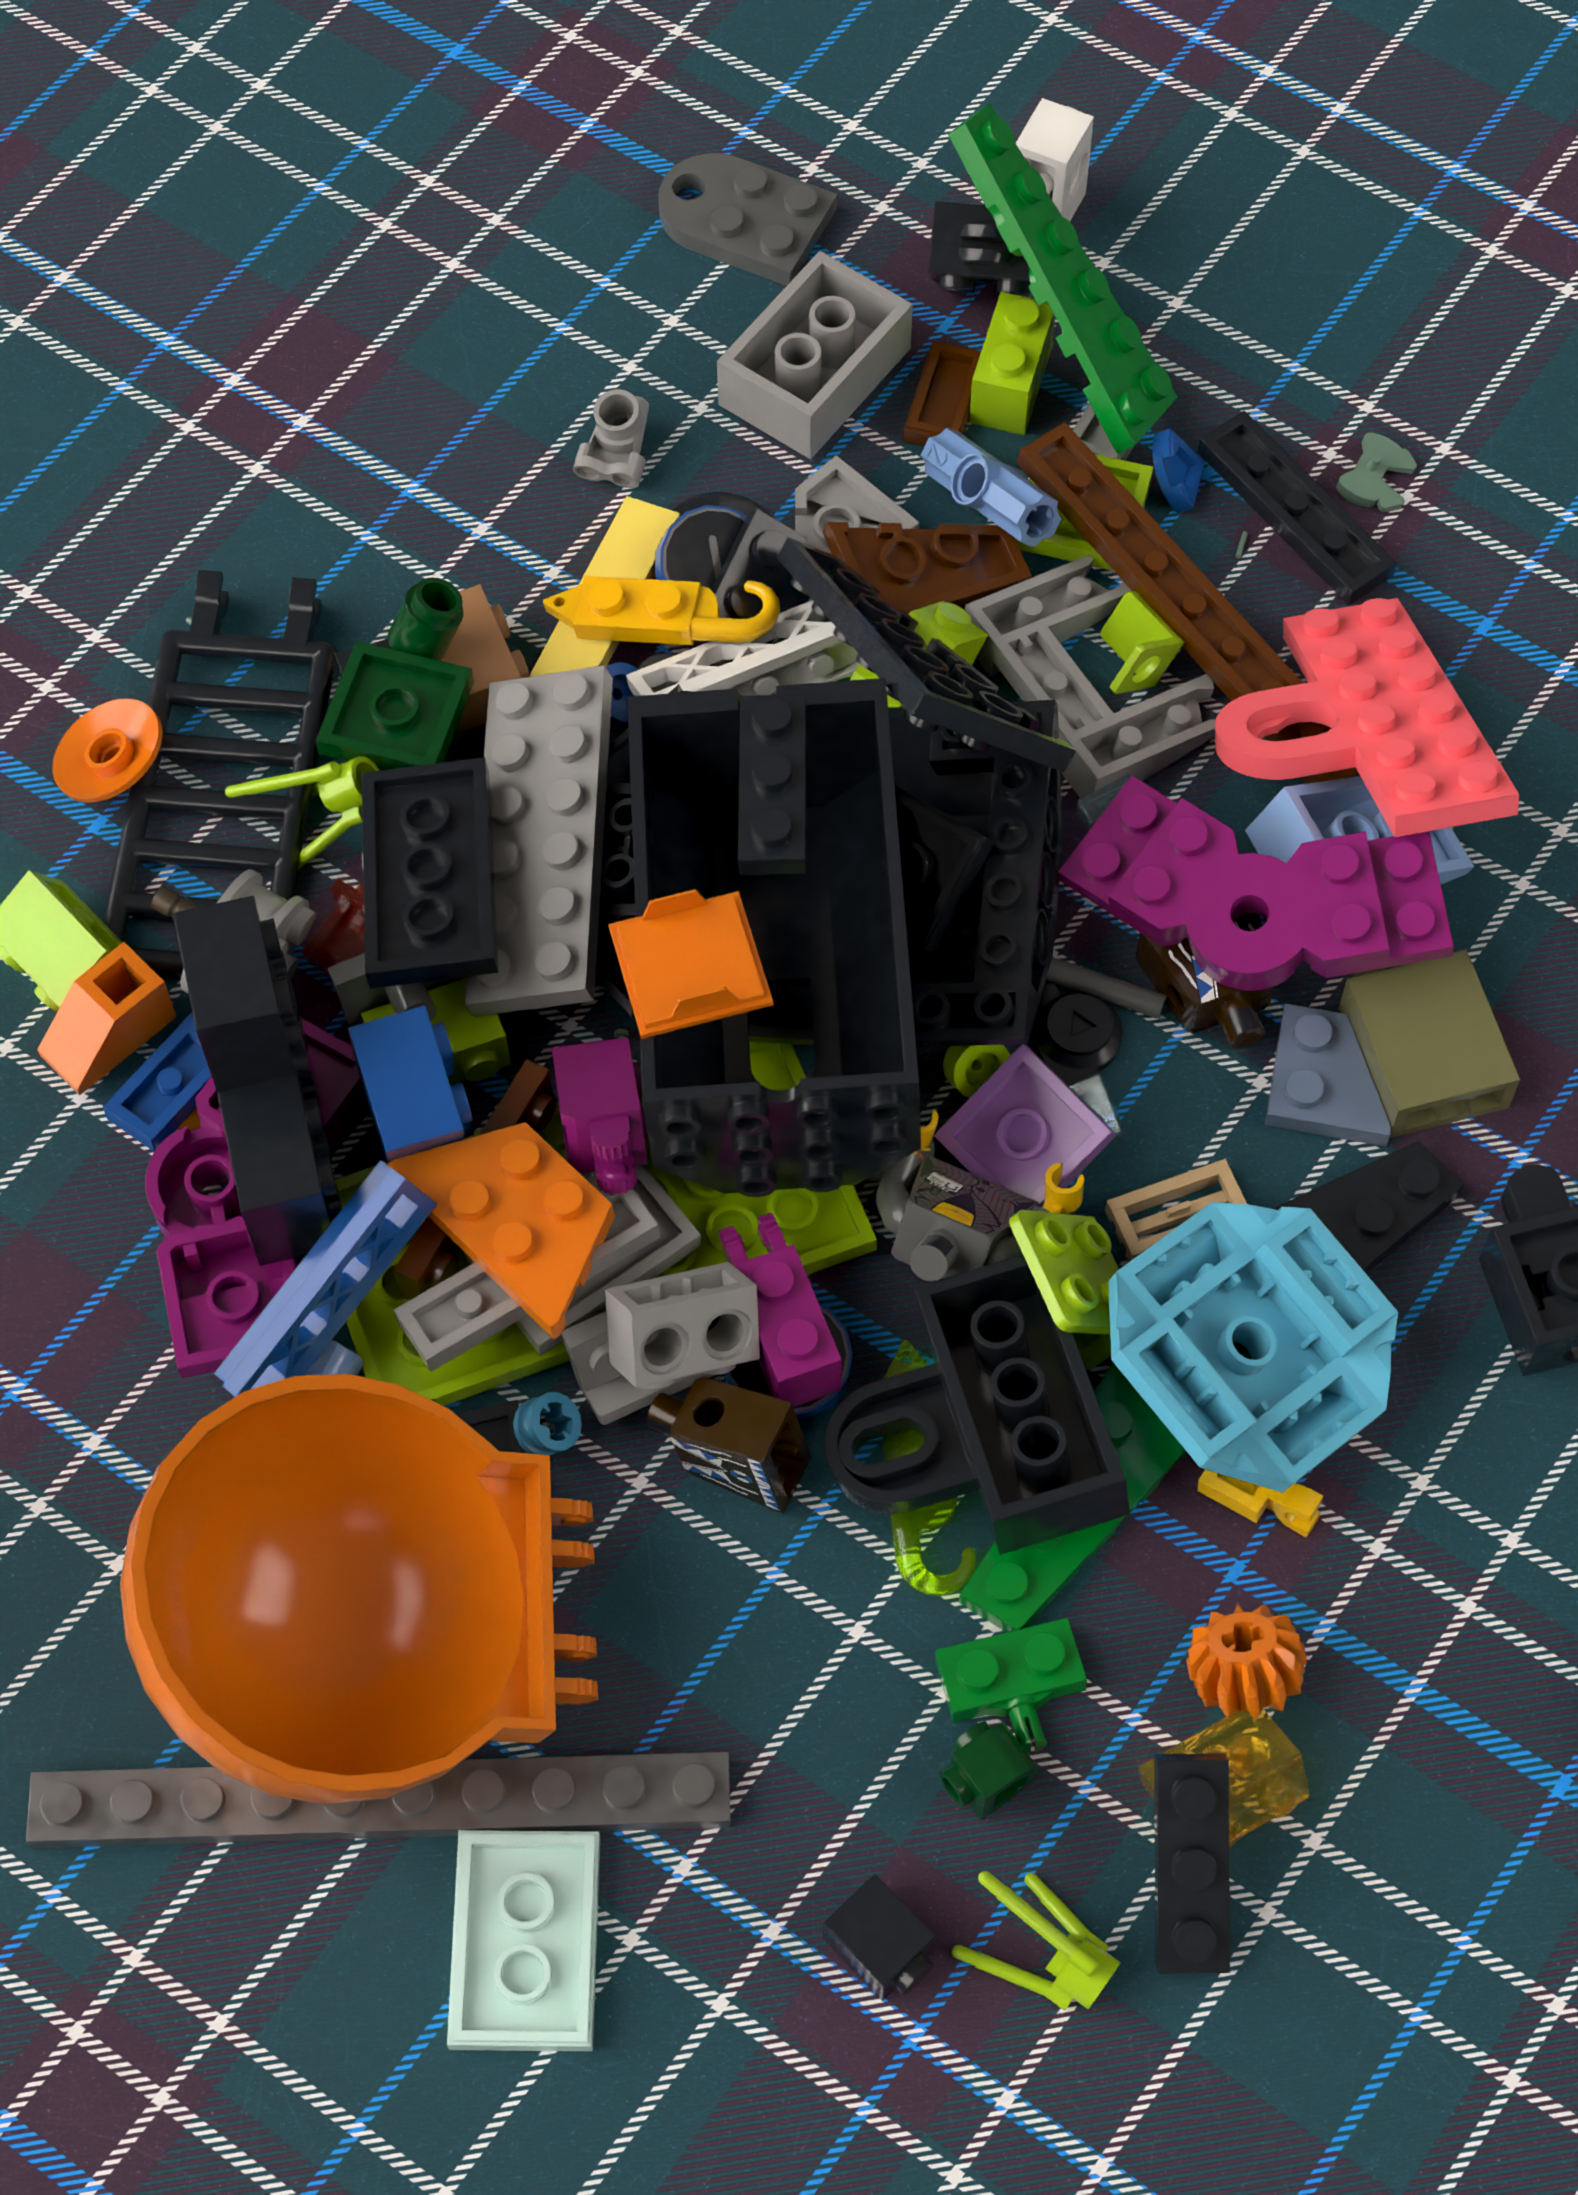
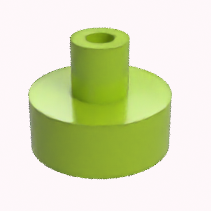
M1003 1045L950 1046L944 1057L943 1071L948 1082L962 1095L970 1098L1010 1057V1054Z

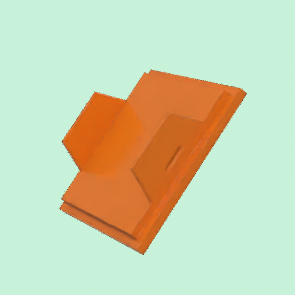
M694 889L649 901L643 916L608 924L641 1039L774 1005L739 891L705 899Z

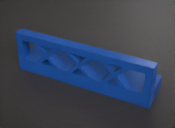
M380 1160L214 1374L224 1381L222 1386L236 1397L247 1390L289 1377L305 1375L437 1203Z

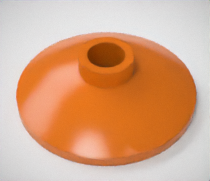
M126 698L105 702L85 713L67 730L54 754L52 770L57 786L69 798L87 803L107 800L129 789L148 771L159 752L162 742V726L159 717L144 702Z

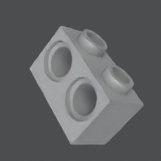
M729 1262L605 1289L610 1364L636 1388H665L673 1384L676 1378L698 1373L709 1375L725 1374L734 1370L736 1364L760 1359L757 1285ZM720 1316L718 1323L711 1330L707 1331L711 1322ZM659 1329L656 1338L648 1345H645L648 1337Z

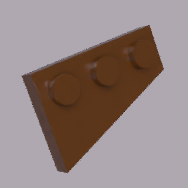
M827 522L823 530V535L832 555L837 556L880 591L878 599L888 603L895 609L905 611L907 614L913 610L941 601L963 607L966 604L1032 578L1015 538L998 525L940 524L937 529H902L901 523H879L877 528H849L848 522Z

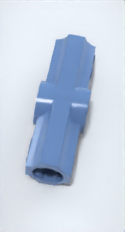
M945 428L939 435L928 438L920 455L925 462L924 472L950 490L952 497L957 503L976 509L1026 545L1035 547L1043 539L1053 537L1062 519L1057 511L1058 501L1028 481V477L1023 470L1004 464L953 429Z

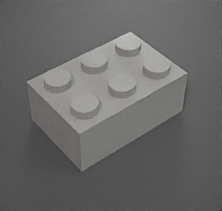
M819 251L718 359V405L811 460L911 349L913 304Z

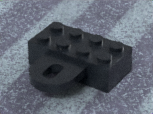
M1023 1254L915 1287L914 1292L920 1320L934 1364L882 1379L855 1390L837 1406L826 1428L824 1447L830 1473L840 1491L852 1502L870 1511L897 1514L913 1511L978 1490L1000 1555L1130 1515L1126 1478L1073 1333L1062 1331L1053 1321ZM901 1430H915L924 1436V1442L917 1451L879 1464L867 1465L858 1461L855 1457L858 1448L863 1443Z

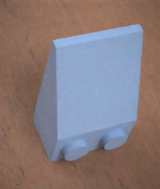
M1361 776L1284 787L1245 830L1258 854L1272 856L1285 863L1290 860L1301 843L1365 831L1367 840L1394 836ZM1451 827L1429 831L1440 884L1466 875L1474 868L1473 863Z

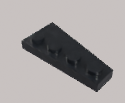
M1418 1140L1273 1209L1279 1210L1281 1207L1311 1208L1367 1274L1458 1198L1464 1184Z

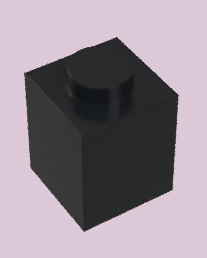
M876 1874L867 1880L823 1922V1940L881 2001L896 1988L902 1995H906L924 1979L934 1966L928 1957L933 1953L935 1935Z

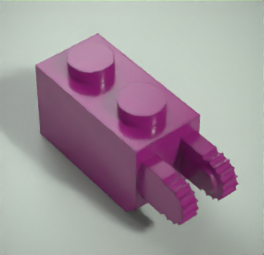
M629 1037L552 1048L567 1162L581 1173L596 1171L597 1185L600 1191H604V1194L620 1195L621 1193H627L628 1190H633V1186H636L637 1181L635 1165L648 1164L645 1138L648 1137L642 1102L641 1061L633 1062Z
M768 1213L757 1217L758 1234L763 1246L767 1249V1254L748 1260L743 1240L733 1226L719 1230L718 1233L727 1261L757 1285L760 1359L758 1361L772 1396L788 1401L795 1407L841 1390L842 1359L794 1244L787 1246L773 1213Z

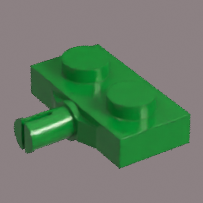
M1068 1618L935 1650V1662L953 1723L984 1715L1009 1716L1016 1739L1028 1754L1031 1753V1740L1035 1752L1045 1748L1048 1744L1044 1737L1036 1709H1039L1053 1698L1086 1691L1087 1678Z

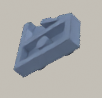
M1284 1004L1265 1126L1387 1146L1391 1125L1347 1014Z

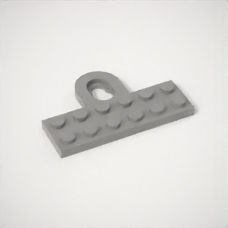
M605 665L489 683L484 757L486 758L490 776L498 973L467 977L465 1005L474 1016L594 1001L613 678Z

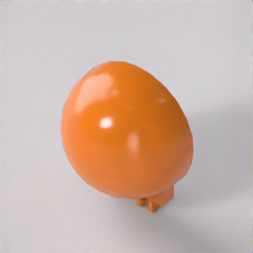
M351 1374L289 1377L244 1391L200 1419L157 1467L129 1526L120 1582L126 1643L146 1694L178 1738L221 1773L271 1796L324 1805L386 1799L445 1775L489 1741L541 1742L556 1731L555 1704L580 1705L598 1701L597 1681L586 1678L555 1677V1661L584 1662L597 1657L596 1638L584 1635L554 1634L552 1567L584 1568L594 1564L593 1544H588V1542L552 1540V1526L579 1527L593 1522L592 1502L551 1498L550 1455L498 1451L489 1441L449 1408L399 1384Z

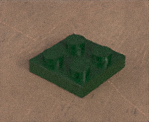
M356 641L316 738L318 753L347 761L358 756H365L373 761L378 768L384 770L443 763L474 683L472 668Z

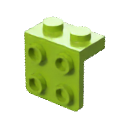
M1020 1210L1009 1219L1012 1232L1053 1321L1062 1331L1073 1333L1085 1369L1092 1370L1111 1356L1108 1281L1119 1268L1111 1253L1110 1238L1103 1227L1096 1222L1095 1217Z

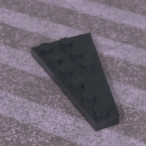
M787 537L777 559L793 576L790 581L791 585L811 597L814 601L811 608L835 625L833 634L858 652L855 659L861 666L875 673L879 678H886L887 695L898 700L905 707L902 715L909 722L929 732H936L938 727L941 726L954 731V735L959 740L977 750L987 751L989 746L992 745L1065 772L1076 753L1073 747L1063 739L1051 738L1036 732L1035 730L1040 723L1036 717L1026 709L1016 707L1007 700L997 696L996 693L999 687L941 640L932 638L928 645L925 644L924 639L914 632L918 622L905 611L895 609L888 603L878 599L880 591L837 556Z

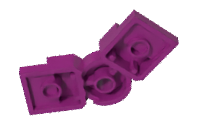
M1131 775L1058 871L1059 879L1062 883L1160 946L1180 944L1184 938H1188L1196 963L1202 971L1214 981L1237 990L1255 991L1279 985L1294 974V970L1303 960L1310 964V969L1324 978H1331L1453 956L1454 946L1429 831L1367 840L1365 831L1301 843L1290 860L1285 863L1280 859L1264 854H1238L1233 829L1183 798L1178 803H1175ZM1248 913L1258 914L1267 921L1261 928L1254 931H1245L1234 925V922L1240 916Z
M302 1019L308 1045L307 1055L320 1101L319 1111L321 1120L325 1127L329 1148L331 1149L344 1131L341 1121L342 1117L362 1092L363 1086L354 1060L352 1046ZM212 1076L195 1097L202 1127L190 1130L186 1126L169 1135L153 1153L145 1175V1190L148 1202L161 1232L166 1237L157 1248L156 1253L177 1370L181 1379L216 1372L298 1267L296 1258L263 1266L259 1265L240 1210L218 1094ZM217 1182L228 1184L222 1192L216 1195L206 1196L201 1194L210 1184Z

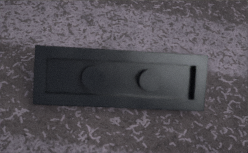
M805 694L740 696L738 865L740 875L806 874L807 708Z
M1225 1753L1154 1754L1155 1966L1158 1974L1230 1973L1229 1759Z

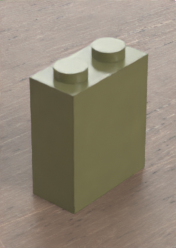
M1467 949L1453 952V956L1410 963L1389 969L1382 968L1359 972L1346 980L1338 1010L1349 1017L1391 1125L1390 1138L1509 1108L1520 1078Z

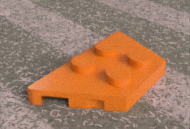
M526 1122L393 1159L387 1164L437 1203L428 1217L554 1340L562 1334L567 1324L565 1313L577 1287L583 1288L593 1266V1252L599 1245L603 1244L615 1218L610 1201Z

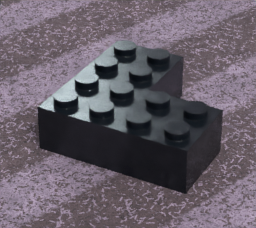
M254 895L175 912L173 916L196 1032L218 1094L240 1210L259 1265L263 1266L306 1256L340 1213L342 1204L331 1167L333 1162L329 1143L319 1111L320 1101L307 1055L308 1045L301 1015L298 1012L293 986L290 983L283 951H281L274 918L261 921Z

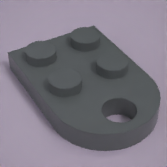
M706 153L681 161L666 174L661 182L658 193L659 217L665 232L680 246L787 286L800 272L837 210L838 194L733 155ZM684 189H695L702 193L700 197L692 200H685L676 196L678 192Z

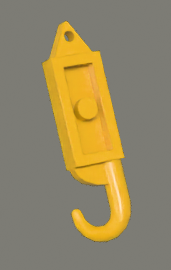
M584 576L581 585L543 600L546 612L573 628L578 639L678 645H693L694 640L743 643L754 641L766 635L776 624L780 614L779 598L773 589L764 583L755 581L745 582L744 589L746 592L761 598L763 608L759 614L749 619L720 618V610L715 594L710 588L701 586L700 582Z

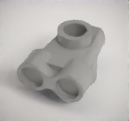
M614 389L602 394L597 399L593 409L596 421L595 429L589 443L580 444L573 472L577 476L589 481L608 480L621 487L637 488L646 464V460L640 455L649 411L648 401L643 397L634 396L622 389Z

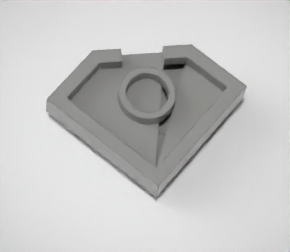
M837 455L795 488V531L807 538L805 544L830 554L832 553L823 535L827 522H848L849 528H877L879 523H901L902 529H919V521Z

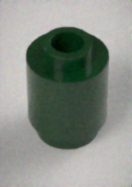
M434 577L423 579L418 584L413 585L407 591L388 631V642L391 649L441 661L464 615L462 596L458 589L448 581Z

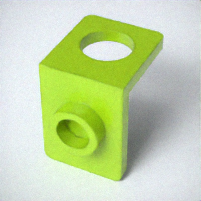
M1136 591L1124 594L1100 632L1105 642L1125 662L1109 688L1115 694L1155 687L1184 644V641Z

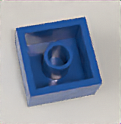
M425 1005L348 1028L354 1060L386 1165L393 1159L464 1140V1138L474 1135L471 1124L473 1117L463 1084L459 1083L450 1086L448 1077L455 1075L452 1063L454 1059L444 1023L442 1021L431 1025Z

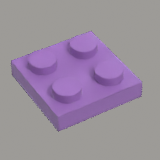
M1022 1044L934 1136L971 1174L1037 1201V1206L1042 1207L1044 1203L1045 1174L1049 1167L1055 1163L1063 1164L1062 1177L1057 1187L1064 1189L1117 1134L1028 1046Z

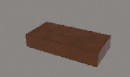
M932 341L903 429V442L925 446L929 437L939 435L945 428L953 429L965 435L970 418L972 379L981 351Z

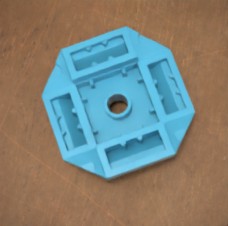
M1211 1202L1116 1271L1108 1281L1111 1360L1200 1468L1283 1493L1386 1411L1391 1375V1343L1395 1340L1398 1311L1311 1208L1281 1207L1279 1210L1249 1204ZM1233 1341L1242 1344L1249 1351L1252 1360L1240 1355L1235 1349Z

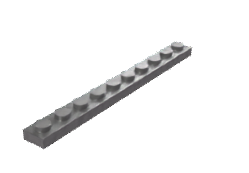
M729 1752L467 1759L433 1781L386 1799L325 1805L271 1796L221 1773L215 1767L31 1772L26 1842L31 1848L439 1837L458 1836L459 1830L609 1832L731 1828Z

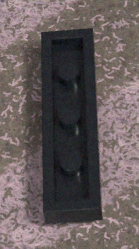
M1242 411L1200 438L1197 453L1348 606L1394 576L1397 562L1245 411Z

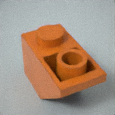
M122 942L74 980L37 1049L39 1055L80 1096L177 1017L164 980L125 942Z

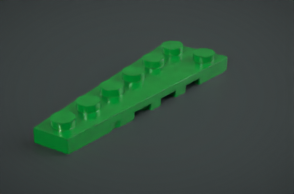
M988 103L972 113L950 132L948 136L986 208L992 214L1010 253L1015 256H1024L1030 268L1029 278L1031 285L1028 287L1038 306L1045 303L1051 307L1062 329V334L1055 338L1066 358L1075 353L1091 383L1082 390L1112 447L1119 454L1136 445L1178 396L1172 389L1169 375L1160 365L1156 364L1142 342L1137 325L1130 317L1124 314L1110 292L1109 283L1100 269L1094 267L1078 242L1075 228L1066 218L1062 217L1046 192L1043 178L1034 168L1030 167L1014 142L1011 128L1002 118L998 117L991 104Z
M1233 1341L1237 1352L1243 1357L1252 1360L1249 1351L1242 1344ZM1113 1363L1094 1393L1126 1478L1131 1513L1140 1502L1143 1503L1159 1486L1160 1480L1182 1457L1185 1458L1188 1453ZM1128 1515L1002 1555L999 1554L994 1542L960 1593L959 1603L1006 1633L1027 1628L1079 1572L1081 1565L1088 1558L1094 1556L1111 1538L1116 1528Z

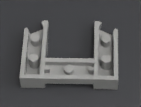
M1087 555L966 604L965 611L971 616V622L988 634L976 660L989 677L1002 672L1023 701L1056 700L1058 705L1059 738L1076 750L1065 772L1061 773L1089 808L1118 794L1131 775L1143 781L1215 736L1216 719H1210L1202 723L1198 700L1211 698L1214 690L1213 681L1207 674L1116 713L1111 711L1060 644L1111 615L1124 594L1132 591L1124 582L1119 587L1108 590L1087 578L1086 576L1094 561V558Z

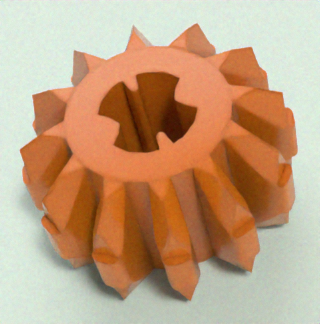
M1237 1602L1234 1613L1225 1616L1211 1611L1208 1626L1193 1628L1191 1648L1188 1649L1189 1658L1186 1661L1189 1678L1194 1681V1686L1199 1697L1202 1698L1205 1707L1219 1706L1227 1719L1240 1711H1248L1256 1721L1261 1709L1269 1707L1283 1712L1286 1697L1301 1694V1684L1304 1681L1303 1674L1305 1673L1304 1665L1307 1664L1304 1643L1300 1642L1299 1634L1296 1633L1295 1627L1291 1624L1288 1615L1273 1616L1266 1604L1261 1605L1253 1612H1245Z

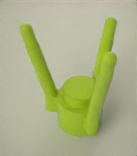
M358 756L342 764L332 761L314 769L231 785L225 789V794L229 798L316 783L313 786L312 796L320 795L325 807L332 812H340L342 817L300 852L299 869H301L351 827L362 823L361 773L380 770L369 758Z
M982 1871L978 1876L980 1884L1058 1950L1045 1968L1056 1979L1052 1982L963 1945L953 1946V1957L971 1964L975 1968L1041 1994L1064 2011L1073 1999L1086 2009H1089L1121 1963L1106 1952L1110 1946L1092 1934L1036 1874L1027 1873L1024 1882L1040 1899V1902L1070 1933L1068 1937L990 1872Z

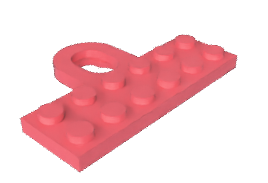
M1375 598L1367 600L1360 605L1332 610L1323 608L1313 609L1303 615L1283 618V639L1308 683L1243 695L1223 707L1216 717V753L1225 765L1243 775L1259 779L1284 780L1356 767L1394 837L1518 815V791L1398 598ZM1298 722L1321 723L1332 728L1328 732L1287 741L1262 740L1263 737L1276 734L1286 726Z

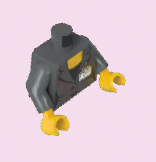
M933 1110L929 1125L921 1127V1149L919 1150L928 1147L933 1139L938 1124V1113L936 1110ZM918 1151L884 1169L876 1192V1205L884 1226L888 1231L896 1235L891 1254L895 1259L909 1264L916 1276L922 1280L932 1282L1023 1254L1009 1225V1219L1020 1210L1069 1214L1076 1211L1083 1200L1084 1175L1081 1174L1073 1187L1059 1188L1057 1186L1062 1177L1063 1164H1053L1047 1169L1045 1174L1044 1203L1042 1207L1037 1206V1201L925 1154L921 1159L917 1155Z

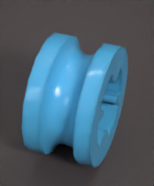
M548 1392L522 1403L515 1412L513 1421L515 1437L519 1445L529 1454L553 1455L556 1452L567 1450L574 1446L580 1437L582 1427L581 1416L575 1403L566 1395L558 1392ZM545 1414V1420L548 1423L555 1424V1434L550 1435L549 1428L540 1425V1415Z

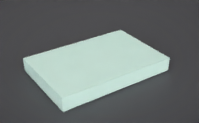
M458 1831L447 2034L449 2050L593 2051L600 1865L599 1832Z

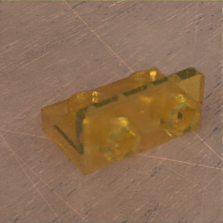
M1264 1709L1260 1710L1256 1721L1248 1711H1240L1229 1719L1225 1717L1162 1753H1225L1229 1759V1848L1239 1838L1273 1818H1280L1289 1814L1310 1795L1302 1754ZM1153 1758L1140 1765L1138 1769L1142 1785L1154 1798Z

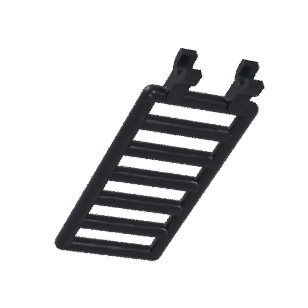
M199 570L190 631L168 630L163 634L147 704L157 714L161 722L162 742L151 767L130 787L103 917V923L121 942H124L129 916L173 920L172 916L168 917L151 907L155 894L134 892L140 862L238 871L253 869L256 872L273 873L270 890L287 900L294 896L300 863L299 855L303 847L314 783L288 788L287 796L254 794L229 798L226 796L225 791L156 785L161 757L292 767L291 773L317 768L319 753L316 738L327 714L336 665L335 653H337V650L331 643L313 641L315 626L319 622L322 609L321 599L315 598L317 591L316 579L292 577L289 594V613L284 639L219 633L222 618L226 615L229 603L228 591H222L223 573L221 571ZM182 654L311 665L306 692L177 682ZM172 705L300 715L302 718L297 744L167 733ZM151 809L283 820L277 849L145 838ZM181 896V898H187L200 906L216 904L219 900ZM130 947L156 974L182 976L184 967L180 951Z

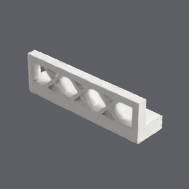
M812 600L780 613L776 624L770 631L754 641L743 643L709 641L627 674L626 678L629 689L634 696L668 694L678 684L684 691L698 692L737 689L742 696L771 695L775 691L776 686L835 682L845 677H852L860 664L855 659L858 652L833 634L835 625L832 622H818L825 618L811 608L814 602ZM775 638H788L776 644H764ZM721 660H733L719 667L709 666ZM666 682H678L655 693L651 690V688Z

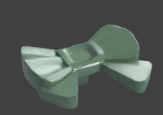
M1372 432L1366 433L1362 440V456L1354 470L1340 476L1336 489L1343 498L1353 505L1372 508L1377 504L1381 512L1399 510L1404 504V498L1386 484L1382 477L1386 470L1413 474L1417 464L1407 449H1402L1391 439Z

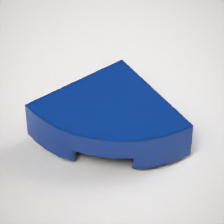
M1171 428L1155 433L1153 438V463L1165 498L1177 513L1194 508L1204 461Z

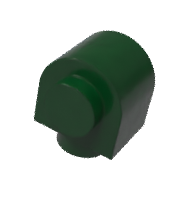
M983 1721L971 1727L955 1741L953 1748L956 1752L951 1755L950 1765L939 1772V1778L957 1805L963 1808L970 1804L982 1820L1026 1788L1038 1775L1040 1769L1006 1724L1002 1723L990 1728L987 1722Z

